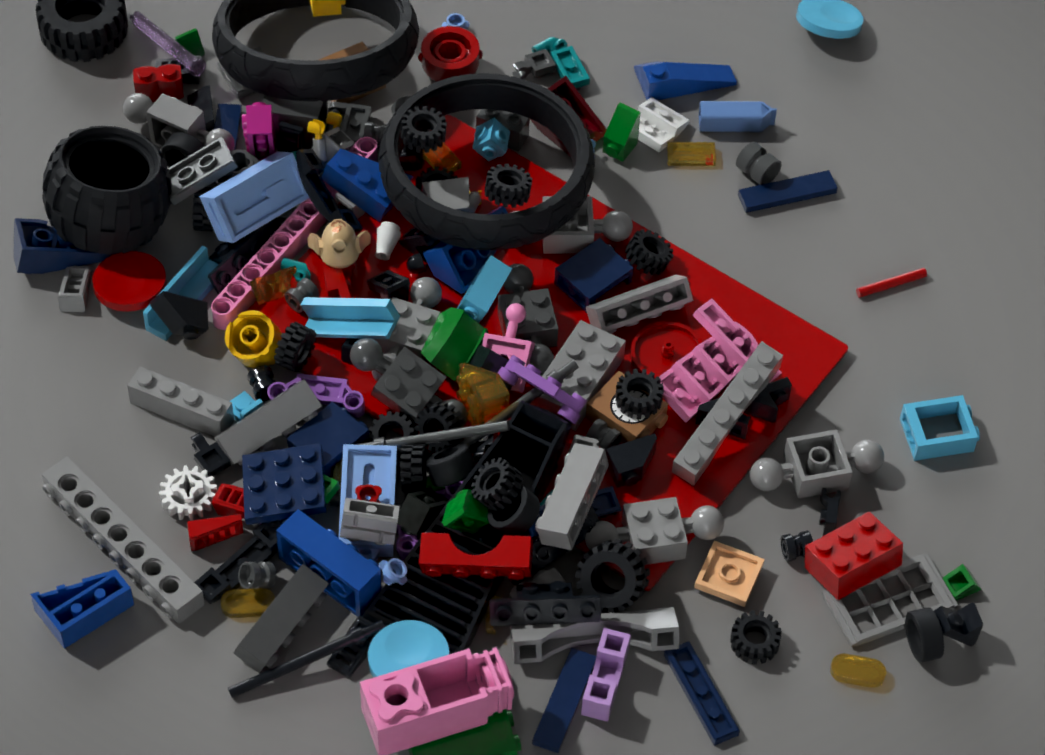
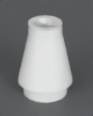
M382 222L377 228L375 256L378 259H390L391 253L401 236L400 227L397 224Z

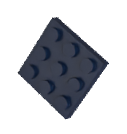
M321 443L242 455L244 519L246 525L288 519L298 509L307 516L327 513Z

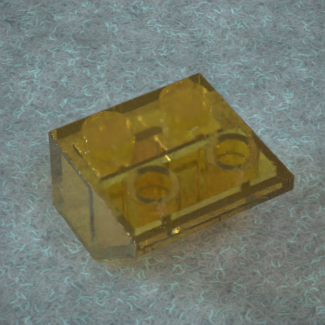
M467 363L459 364V375L456 377L459 390L456 392L458 401L466 406L471 425L485 424L509 406L510 393L498 373Z

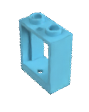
M490 255L472 281L457 309L465 310L466 314L480 323L512 268Z
M963 395L903 404L900 422L914 461L974 452L976 443L980 440V432L978 427L973 424L971 407L966 405ZM949 414L957 415L963 434L926 440L919 419Z

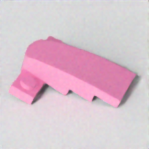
M712 298L693 314L712 337L697 345L689 354L678 360L669 370L659 376L661 379L660 384L663 383V399L685 423L697 414L699 405L713 400L732 381L758 347V343L753 335L745 327L736 321L734 322ZM778 370L769 383L777 379L782 372Z

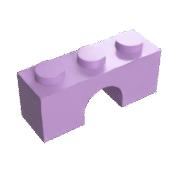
M607 628L603 629L593 673L589 676L583 696L581 715L609 721L629 652L631 634Z

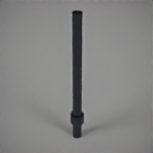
M380 620L362 629L360 626L352 629L350 634L228 688L231 697L234 698L353 644L358 646L367 642V638L385 627L384 623Z

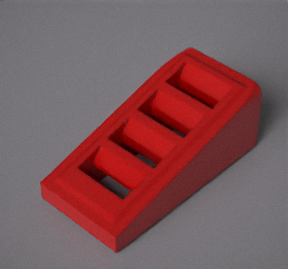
M223 483L220 485L212 499V505L217 515L230 516L240 514L244 519L243 488Z
M240 514L187 521L191 552L243 533L242 517Z

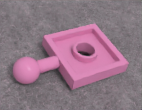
M513 303L506 309V317L509 321L506 335L499 336L485 333L482 346L509 359L514 355L525 362L524 366L527 367L530 364L535 343L515 338L518 324L526 317V310L523 305ZM475 372L474 384L509 391ZM519 378L510 391L523 393L526 381Z

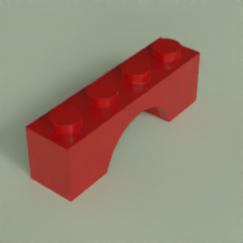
M421 532L419 566L422 573L431 577L453 574V576L459 578H466L469 575H480L486 579L508 576V578L513 580H521L524 577H531L532 538L531 536L504 535L500 543L493 550L481 555H470L460 551L453 544L449 533Z

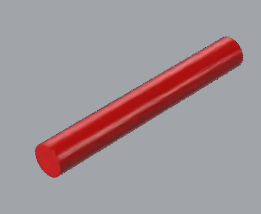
M920 268L856 289V293L859 298L925 278L927 277V271L925 268Z

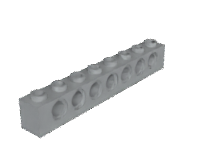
M68 456L42 473L44 483L42 489L50 499L55 498L59 502V507L67 516L71 514L75 518V522L82 532L87 531L92 536L95 545L99 549L104 548L109 553L108 555L116 566L121 565L126 570L128 578L134 584L138 582L143 587V592L151 601L156 600L160 604V609L167 618L173 617L180 624L205 605L203 591ZM153 573H159L158 575L150 576ZM171 590H175V591H176V592H174V593H167L168 591H171Z

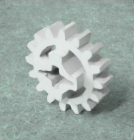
M186 465L183 467L182 472L175 468L173 469V476L166 474V482L160 483L161 491L159 492V497L163 509H168L170 516L178 513L179 520H182L185 515H188L191 521L195 514H198L201 518L204 517V509L207 511L212 510L211 503L217 492V485H215L213 476L208 477L206 469L200 473L198 466H195L193 470H188ZM187 489H190L189 497H187Z

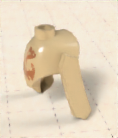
M334 219L324 229L321 238L315 233H310L307 238L308 247L312 248L317 255H320L323 262L333 268H345L352 265L358 259L359 253H362L371 241V236L367 230L362 231L356 236L353 228L342 219Z

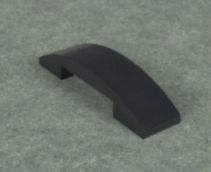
M299 149L296 151L297 167L302 184L317 210L329 222H332L334 219H342L353 228L354 232L363 230L351 209H340L319 174L324 171L325 167L314 150Z
M280 520L261 523L252 531L254 534L252 539L216 570L211 567L194 582L203 591L204 599L209 604L224 598L241 586L238 572L242 563L268 562L278 551L276 530L283 524Z

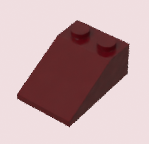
M564 76L548 88V90L555 93L554 95H558L576 112L591 139L597 142L604 137L607 130L567 76ZM530 119L540 132L570 156L565 145L553 132Z

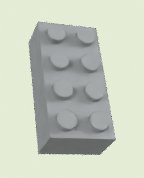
M580 320L542 377L546 379V375L553 370L557 371L571 360H574L579 368L563 379L564 382L560 389L571 396L575 392L588 402L611 379L623 361L626 340ZM544 393L531 402V405L538 406L561 417L558 411L563 404ZM587 402L580 411L579 415L581 416L576 424L571 423V430L575 432L586 417Z

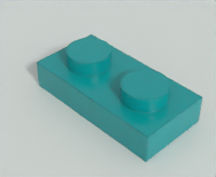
M572 46L550 52V56L556 64V70L561 79L567 76L575 88L590 84V77Z

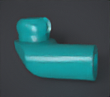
M550 37L534 45L532 52L546 49L550 53L551 51L565 48L568 44L564 39Z
M283 258L281 270L292 272L297 283L303 278L311 279V273L306 263Z

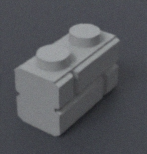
M345 498L340 537L347 538L350 541L363 540L374 542L377 545H394L400 506Z

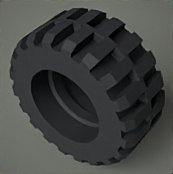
M38 0L36 4V18L41 41L51 53H57V56L62 59L69 58L73 62H78V60L90 62V59H101L105 54L110 55L113 53L115 47L118 48L123 43V39L128 32L125 0ZM76 15H96L95 18L84 22L68 21V19Z

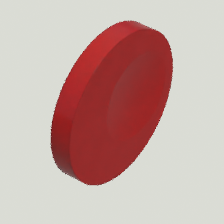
M130 251L114 254L102 261L94 271L92 283L95 296L103 305L113 310L127 312L147 308L150 301L165 288L167 279L165 268L157 258L147 253Z
M673 321L651 323L643 327L632 341L630 352L632 366L634 369H638V373H642V369L647 370V375L650 372L655 373V379L669 370L678 360L689 354L697 345L702 343V340L694 330L684 324Z

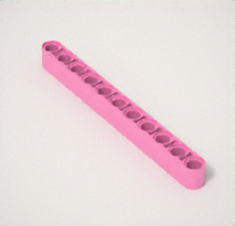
M362 137L348 150L378 162V147L374 138ZM324 182L329 192L335 199V194L338 191L332 188L326 182ZM310 198L303 201L214 299L211 304L213 324L217 329L226 330L228 324L233 322L238 317V314L247 311L283 271L281 270L283 258L293 260L307 244L309 234H316L327 221L314 206Z

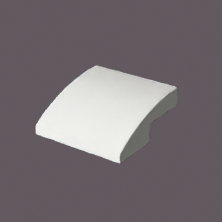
M651 97L638 106L637 111L641 112L638 140L655 151L660 152L680 135L690 120Z

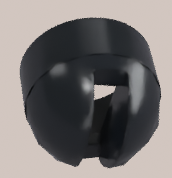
M420 253L410 256L407 260V268L413 274L426 272Z

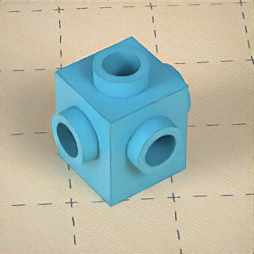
M492 118L476 127L473 149L488 162L501 157L507 152L510 131L497 119Z

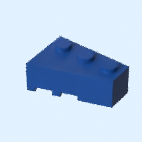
M340 148L326 164L321 179L378 222L394 206L384 189L378 162ZM405 173L409 180L412 181L413 176Z
M116 569L84 578L82 582L67 587L63 584L56 586L57 589L42 594H39V592L30 594L35 612L64 649L134 605L131 587Z

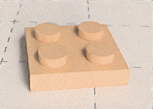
M714 540L696 579L694 588L745 607L765 559Z

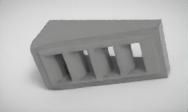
M71 266L65 269L58 295L61 312L85 311L92 271L91 266Z

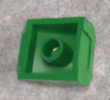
M450 307L439 314L421 354L450 379L461 383L470 371L467 366L479 344L482 345L484 334L488 333V328L481 326L466 314L465 310Z

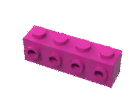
M264 102L246 105V114H242V129L246 150L261 161L276 152V135L272 107Z

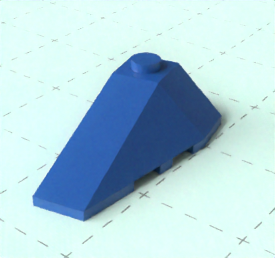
M660 61L634 65V71L646 100L653 97L658 101L737 85L730 65Z
M502 205L488 214H506L508 212ZM440 241L424 252L423 255L433 275L462 294L468 290L490 255L494 256L497 250L467 249Z

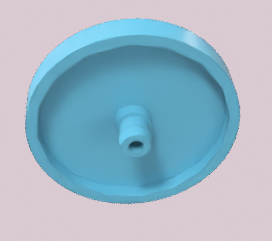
M802 0L798 5L796 19L802 27L814 34L834 39L856 36L860 33L863 24L861 12L842 0Z
M416 620L395 622L384 627L372 639L368 650L369 669L374 678L449 655V647L443 634L430 624Z

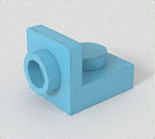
M246 391L230 401L232 402L233 415L236 422H239L264 405L261 399L255 401Z

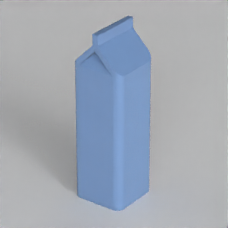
M700 101L699 132H762L768 126L775 125L777 108H771L762 101Z

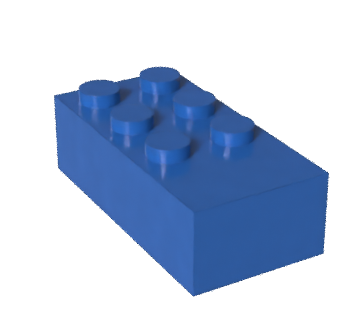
M298 509L276 530L279 559L296 572L302 564L306 565L329 583L324 590L327 595L357 617H363L366 609L382 590L381 569L374 560L363 557L352 544H346L340 540L333 530H326Z

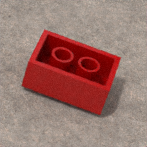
M871 512L863 514L805 546V569L837 600L902 565L903 542Z

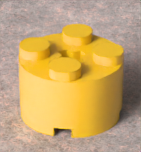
M248 310L238 314V317L228 324L225 331V343L230 352L242 364L250 368L275 364V349L278 348V341L282 339L280 329L262 312Z

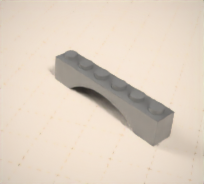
M760 342L674 459L672 467L674 474L692 486L696 484L738 419L758 394L767 387L780 369L783 354L764 342Z
M674 607L602 613L600 622L510 625V641L514 664L542 662L562 650L578 645L599 643L604 628L631 634L630 645L649 651L679 649V624Z

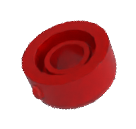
M445 26L432 30L424 37L421 43V53L418 54V60L422 63L426 75L438 82L450 77L475 74L483 52L480 50L477 38L470 31L461 27Z

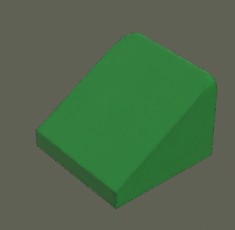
M196 28L175 37L177 54L180 57L205 55Z
M964 564L942 577L956 601L981 590L976 579Z

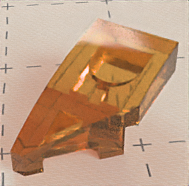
M296 266L285 268L274 274L250 281L258 305L280 299L291 288L290 281L292 275L296 273Z

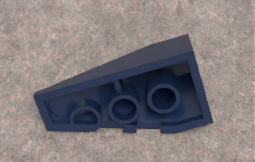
M14 219L13 257L17 273L45 274L64 270L71 266H84L102 262L106 258L117 254H99L79 249L57 235V230L47 225L48 221L40 219Z

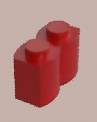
M167 64L157 68L143 66L133 69L135 93L147 95L152 102H155L162 93L177 99L184 98L180 65Z

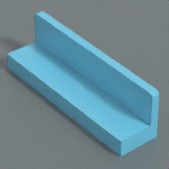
M201 246L160 293L166 291L202 301L214 288L208 278V274L219 265L209 259L207 247ZM149 304L143 311L145 329L167 341L173 333Z
M304 297L300 304L309 318L305 326L314 330L316 337L389 339L400 318L391 299Z

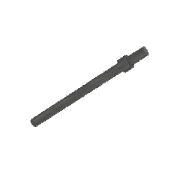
M571 360L559 370H553L546 375V380L551 376L562 384L564 382L563 379L579 367L574 360ZM534 387L485 424L507 421L512 417L521 401L530 404L544 393ZM486 435L464 438L457 444L464 443L470 448Z
M507 420L393 439L382 437L374 439V442L355 445H387L402 448V445H423L510 431V424Z

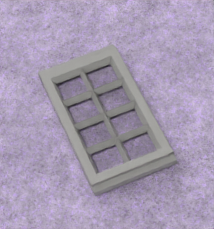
M921 554L902 561L900 567L865 585L877 583L886 599L870 604L862 589L856 590L864 607L854 611H848L842 598L837 600L828 590L822 592L824 600L851 647H857L905 629V617L902 616L894 601L910 596L916 608L922 609L923 606L915 594L922 590L931 588L940 603L930 607L933 611L940 606L950 610L958 608L956 600L928 554ZM918 567L927 584L912 589L903 572ZM898 575L906 591L891 597L882 580ZM889 603L898 620L882 625L873 608ZM868 611L876 628L861 633L852 616Z

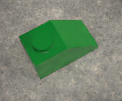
M621 102L617 105L604 135L603 153L622 162L627 158L638 144L641 112Z
M464 489L447 503L442 520L443 526L475 534L489 524L488 508L473 497L474 495H472L470 489Z

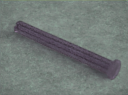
M135 11L134 14L130 15L132 24L186 66L190 74L199 76L205 71L206 62L203 59L195 57L141 12Z

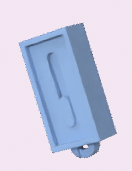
M281 151L273 153L199 196L218 241L230 243L238 241L309 198L302 184L293 153Z
M343 444L339 539L346 544H352L366 559L376 561L378 557H393L394 545H377L374 542L363 540L350 541L347 538L340 537L345 498L357 499L355 489L359 485L370 484L379 486L382 489L379 501L384 504L395 505L397 446ZM367 496V497H366V500H370V499H371L370 496Z

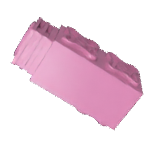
M497 647L492 648V651L489 652L485 650L479 655L478 653L471 654L470 649H466L361 681V709L378 755H389L488 724V717L492 716L494 712L502 713L504 709H512L514 687L508 667L500 656Z

